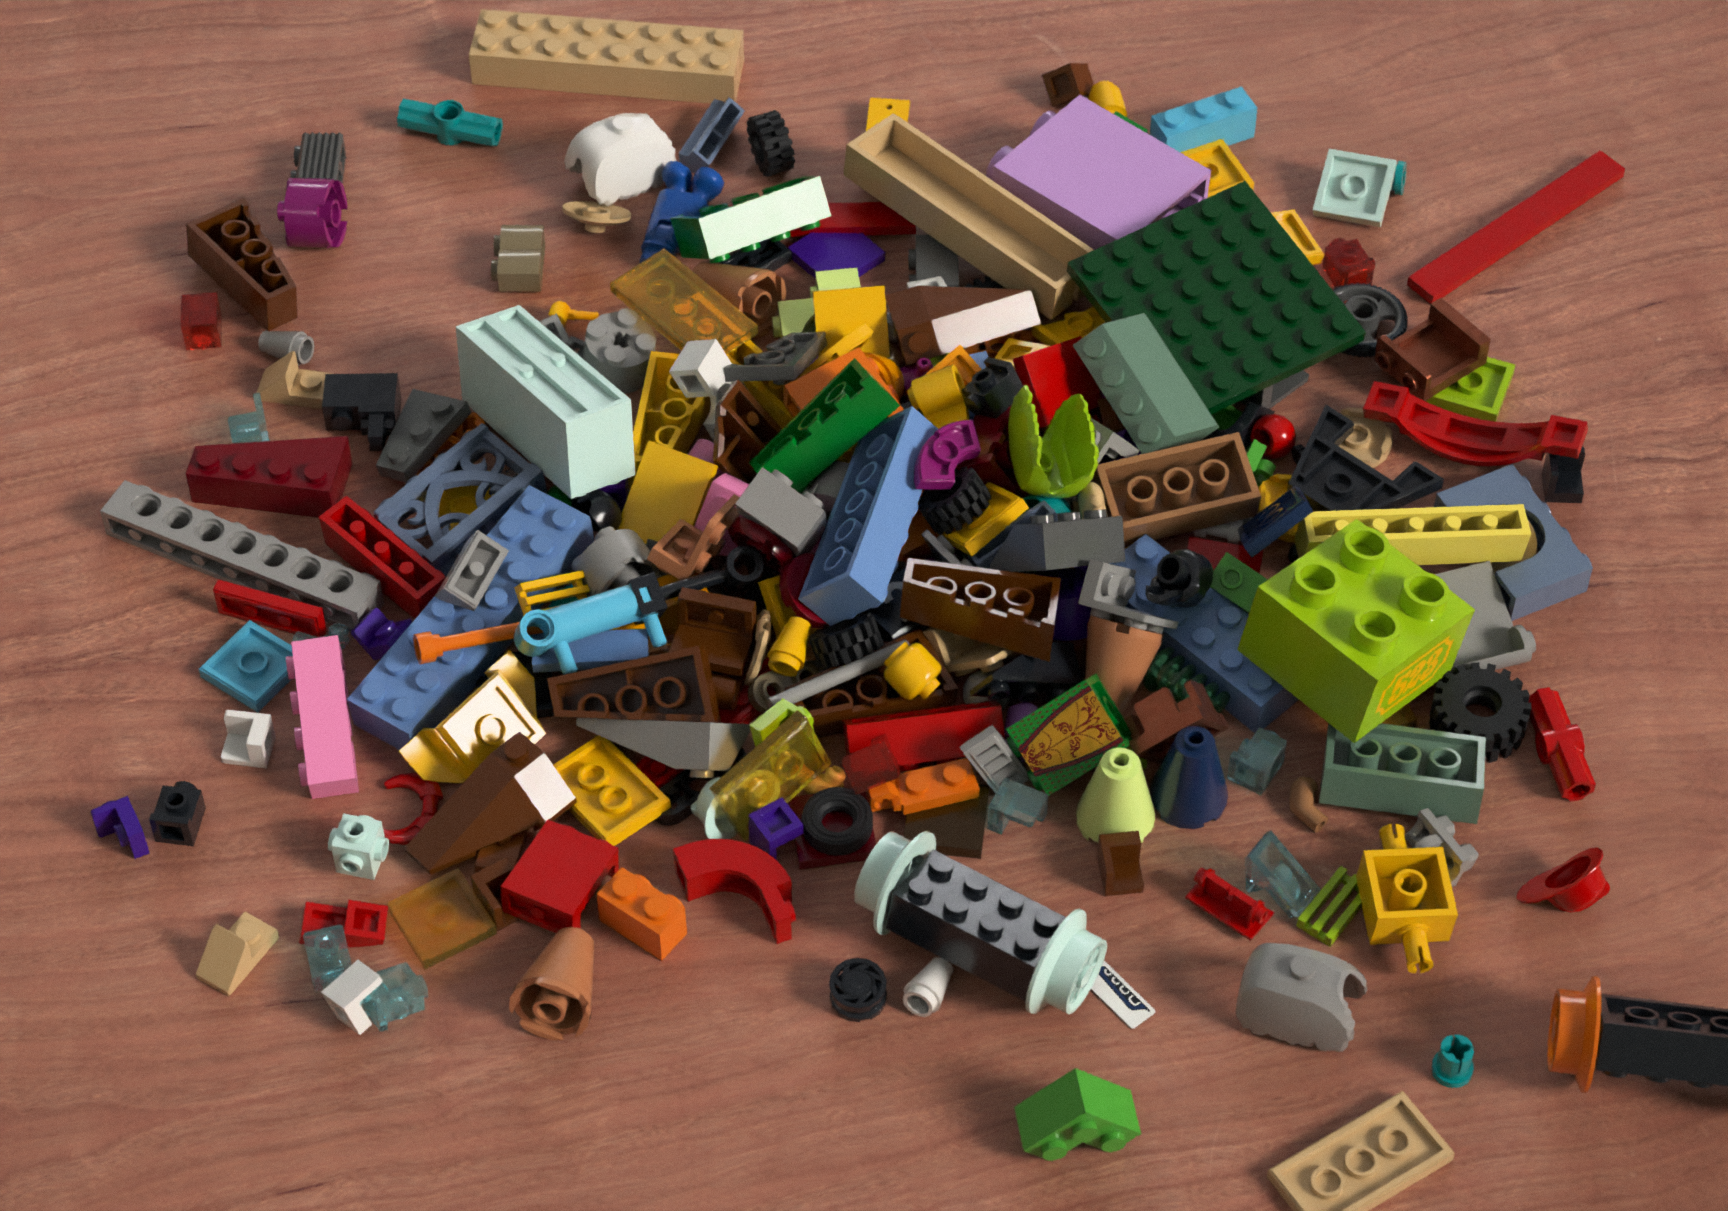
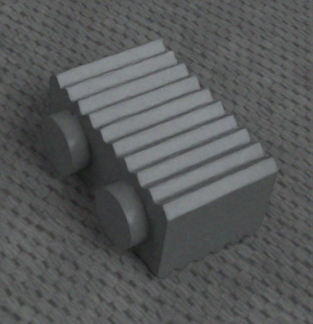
M313 132L302 134L301 146L294 147V164L298 167L297 170H291L290 178H330L343 183L346 164L343 134L340 132L338 134L333 132L331 134L326 132L324 134L320 132L317 134Z

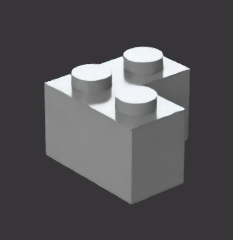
M762 467L735 503L737 512L778 537L794 553L795 557L804 553H810L822 537L827 525L825 510L822 509L824 504L813 494L805 491L802 495L790 487L793 482L778 470L774 469L770 473Z

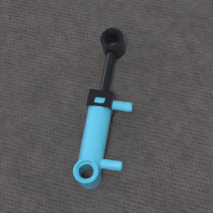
M747 545L738 546L732 549L718 569L659 586L656 575L653 572L631 579L622 587L551 609L531 610L523 616L515 629L514 643L521 653L530 657L540 656L546 653L548 649L553 648L563 675L574 673L578 670L568 643L633 622L635 626L644 623L652 646L655 648L661 647L667 642L659 618L668 608L666 600L678 597L682 587L701 590L720 583L730 591L744 592L751 588L763 572V558L759 551ZM739 562L744 564L749 570V575H741L736 572L733 563ZM531 626L540 628L545 638L543 640L531 638L527 633V628Z

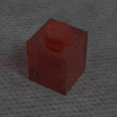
M217 292L181 295V330L186 350L222 347V313Z

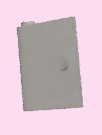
M1490 561L1434 574L1446 582L1449 590L1475 609L1450 671L1453 675L1455 667L1462 664L1466 670H1469L1471 663L1479 662L1480 669H1487V664L1489 663L1496 665L1495 670L1531 661L1532 653L1536 651L1535 638L1532 632L1526 631L1522 625L1513 626Z

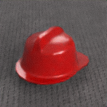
M1598 847L1589 848L1573 856L1565 863L1532 878L1517 892V900L1521 903L1531 904L1547 899L1556 908L1566 912H1580L1589 908L1610 891V885L1599 866L1603 859V851Z

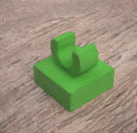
M1254 439L1245 451L1257 486L1259 487L1263 481H1266L1267 478L1269 479L1273 475L1276 466L1269 460L1261 459L1267 446Z

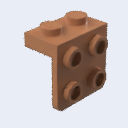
M733 494L709 520L703 532L680 519L652 548L647 560L657 565L658 569L662 572L673 575L680 580L692 577L695 572L702 574L711 558L715 560L726 543V540L722 538L725 531L730 528L736 517L740 516L735 505L740 497Z

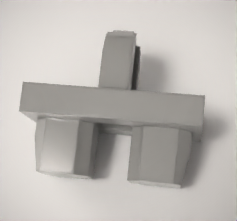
M1429 808L1420 810L1417 814L1416 824L1407 832L1405 838L1413 848L1444 847L1451 886H1456L1462 874L1472 869L1478 858V852L1471 844L1464 843L1459 845L1453 838L1455 825L1447 815L1436 817Z

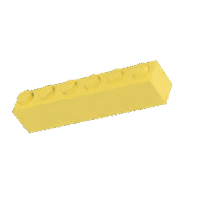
M1524 504L1313 511L1299 522L1294 540L1298 558H1300L1358 519L1367 527L1374 528L1384 534L1390 545L1417 565L1482 563L1490 561V563L1518 562L1523 558L1531 537V531Z

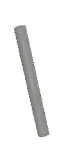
M906 639L859 660H855L767 698L768 706L771 708L782 698L795 704L884 665V661L904 642L908 643Z

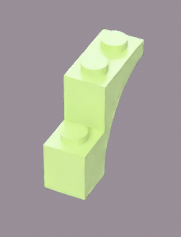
M847 268L815 272L816 286L809 287L810 298L777 301L778 316H772L773 337L782 338L796 332H815L812 291L861 287L858 269Z

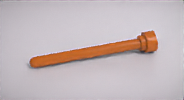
M519 622L440 637L439 634L432 635L430 631L414 634L413 644L417 661L420 665L436 662L437 657L443 656V652L514 639L515 629ZM535 626L527 628L529 635L543 633L540 628Z

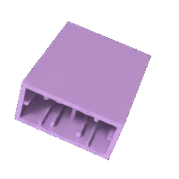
M1081 95L1077 96L1057 114L1051 110L1043 113L1035 122L1030 136L1014 149L1010 146H1004L998 150L991 159L986 171V176L1094 250L1208 198L1211 174L1210 169Z

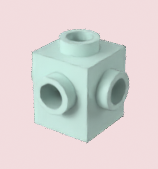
M343 814L338 828L331 830L328 840V850L332 851L336 872L375 880L380 864L386 859L389 849V839L384 836L382 821L375 820L367 815L354 816Z

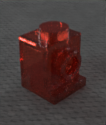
M1337 238L1328 247H1325L1322 267L1335 288L1350 283L1372 285L1376 262L1373 257L1369 258L1357 239L1346 241L1344 238ZM1352 273H1356V274H1357V275H1354V276H1350V277H1349V274H1352Z

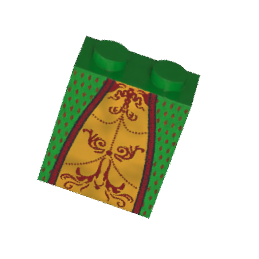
M1096 673L1006 729L1010 735L1006 740L1012 752L1018 758L1024 757L1030 767V770L1027 771L1029 779L1039 792L1044 790L1047 796L1098 766L1102 756L1107 751L1114 748H1127L1130 746L1129 742L1133 740L1123 715Z

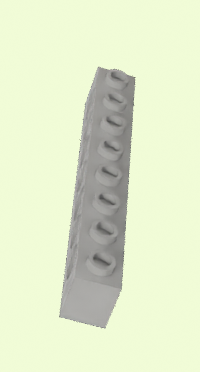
M124 480L100 510L106 534L217 579L323 608L325 622L351 632L371 609H381L384 605L381 582L373 575L347 568L336 560L324 559L312 554L305 548H296L279 541L272 535H263L248 529L239 522L233 523L217 517L211 511L197 509L185 504L178 498H169L156 493L145 485H136Z

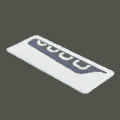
M1105 961L1103 962L1091 990L1131 1029H1134L1155 1014L1156 1011Z

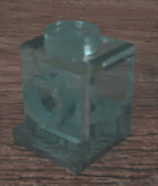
M1259 727L1251 740L1245 738L1238 751H1233L1230 755L1227 779L1262 795L1284 763L1287 740L1279 737L1278 734L1271 730Z
M404 962L376 972L381 977L382 983L363 999L365 1012L379 1031L382 1032L388 1030V1022L403 1019L411 1014L425 1010L424 999L428 998V988L424 978L421 975L416 976L409 965Z

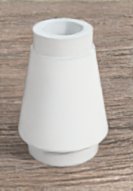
M935 957L904 987L903 1003L911 1013L920 1017H927L940 1009L953 973L952 965L943 958Z

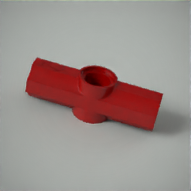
M1550 687L1537 689L1530 695L1528 703H1531L1530 720L1536 732L1535 745L1538 757L1542 764H1549L1562 798H1567L1570 802L1583 800L1585 796L1594 792L1596 783L1584 757L1585 745L1581 729L1577 724H1571L1558 691H1553Z

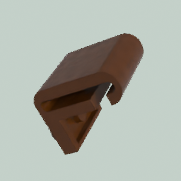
M682 587L678 596L679 626L668 652L694 646L706 647L718 707L734 711L743 690L744 680L757 642L755 640L757 623L756 601Z

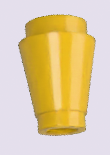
M796 616L789 617L788 622L767 654L770 659L768 666L771 670L783 676L793 677L797 675L799 670L804 668L811 626L807 620Z

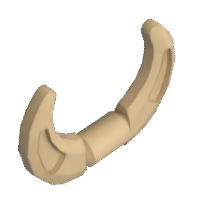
M763 609L757 615L755 640L757 642L744 680V685L747 686L757 678L765 657L768 642L771 639L770 611Z

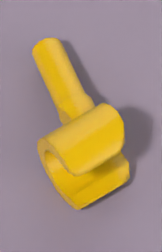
M563 301L554 302L548 313L549 317L557 314L563 327L567 319L594 320L598 317V312L576 311L570 309L569 305Z

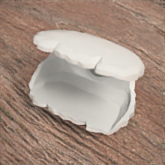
M622 113L597 121L576 134L568 147L565 167L570 172L582 173L589 196L596 199L599 204L610 206L618 199L627 200L630 197H637L640 193H646L651 187L656 189L662 186L664 182L661 172L666 163L676 161L675 148L672 147V141L667 137L666 133L660 130L647 113Z

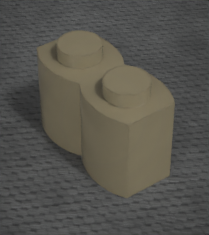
M502 225L500 235H494V256H498V260H492L491 262L492 281H498L499 291L541 292L545 258L544 225Z

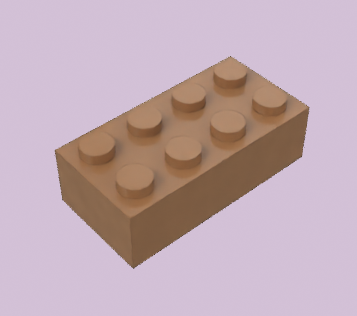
M1239 432L1098 464L1093 480L1103 491L1107 516L1123 517L1125 547L1132 545L1145 534L1153 540L1252 518L1258 512L1261 494Z

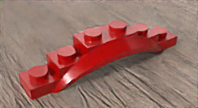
M1376 381L1373 382L1363 407L1364 418L1395 423L1399 427L1400 434H1406L1428 451L1454 462L1474 466H1502L1517 463L1528 458L1542 461L1545 453L1578 459L1588 432L1587 421L1551 415L1549 421L1536 423L1495 422L1464 416L1442 409L1411 395L1408 387Z

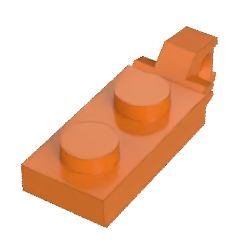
M968 758L887 777L883 782L867 787V799L872 812L893 808L894 811H902L903 815L975 799L979 797L980 788Z

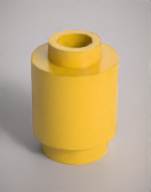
M1101 81L1093 85L1088 100L1111 113L1117 111L1127 117L1121 91L1114 83Z

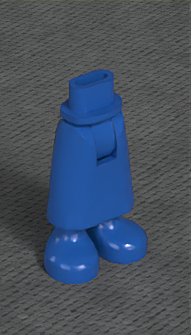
M677 161L666 163L661 174L667 188L659 192L647 226L645 238L641 245L643 253L639 259L642 266L663 270L668 261L675 259L676 254L680 250L670 218L681 214L683 216H700L698 209L707 207V203L721 193L724 187V180L714 169L700 167L693 178L692 173L684 164Z

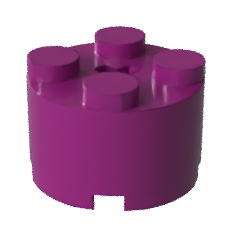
M330 178L288 179L285 200L279 201L277 206L278 220L284 222L285 239L288 247L331 248L339 247L342 244L347 229V221H341V209L347 210V198L345 189L339 180Z

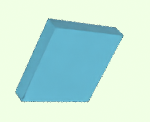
M249 620L199 668L200 677L258 713L292 680H289L286 665V656H293L292 645Z

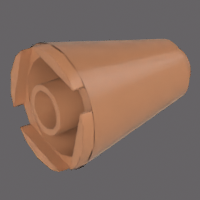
M702 262L693 268L689 274L690 292L694 296L699 294L745 336L753 339L764 336L772 329V316H775L778 310L777 301L786 300L784 280L769 269Z
M1090 615L1089 622L1087 623L1085 680L1096 673L1122 715H1124L1159 650L1163 634L1130 627L1122 622Z
M577 927L560 929L511 993L509 1002L511 1014L515 1010L521 1018L519 1025L540 1038L559 1041L563 1040L565 1035L576 1033L575 1037H577L588 1027L591 1018L595 945L592 937L584 930Z

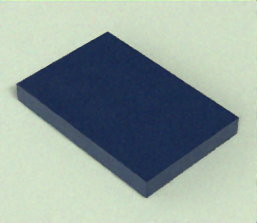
M1294 485L1238 528V534L1243 547L1251 557H1254L1313 512L1307 498L1298 486L1295 487Z

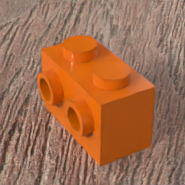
M621 867L596 894L599 921L661 961L687 934L686 912L682 902L674 895H665L654 888L649 880L641 874L634 875Z

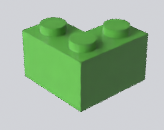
M1076 1068L1014 1106L1023 1151L1049 1161L1063 1158L1069 1150L1082 1142L1105 1152L1118 1151L1124 1148L1127 1142L1141 1134L1131 1090Z

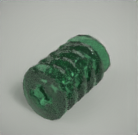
M1168 647L1156 654L1143 678V685L1148 691L1156 692L1163 687L1168 688L1176 703H1179L1189 697L1184 683L1193 680L1204 686L1216 712L1221 713L1230 699V694L1227 691H1223L1216 696L1219 685L1216 682H1211L1205 687L1208 680L1207 675L1200 673L1195 676L1197 668L1194 664H1189L1183 668L1186 661L1185 657L1177 655L1172 659L1174 648Z

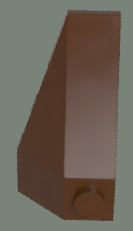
M918 285L885 295L886 305L904 365L917 363L921 358L930 359L950 353L959 345L966 348L1041 324L1032 290Z
M519 731L483 760L405 847V851L424 870L432 875L475 857L477 850L496 842H499L500 846L512 841L511 836L532 827L534 831L541 829L547 820L554 821L577 803V800L546 754Z

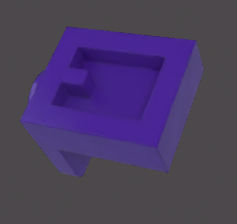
M374 608L353 628L351 634L373 660L382 659L413 621L410 618L398 622L389 621L380 609Z
M128 796L115 801H108L90 811L98 837L102 838L115 833L121 847L129 845L134 859L150 854L144 831Z

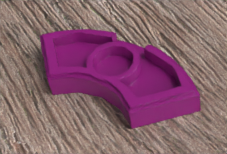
M962 420L947 424L936 430L926 441L917 456L914 466L916 489H951L955 483L956 466L964 460L978 457L981 448L973 420Z

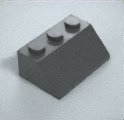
M1106 509L1083 511L1084 518H1080V512L1057 513V521H1054L1053 514L1030 516L1031 523L1019 524L1013 527L991 562L990 568L1004 571H1044L1088 566L1090 559L1106 563L1125 562L1123 517L1107 516Z

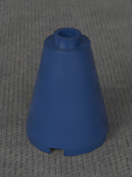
M1189 726L1179 731L1150 784L1151 800L1153 806L1160 813V818L1178 828L1198 829L1204 827V823L1214 818L1215 821L1220 818L1227 806L1228 789L1215 739L1207 729L1199 726Z

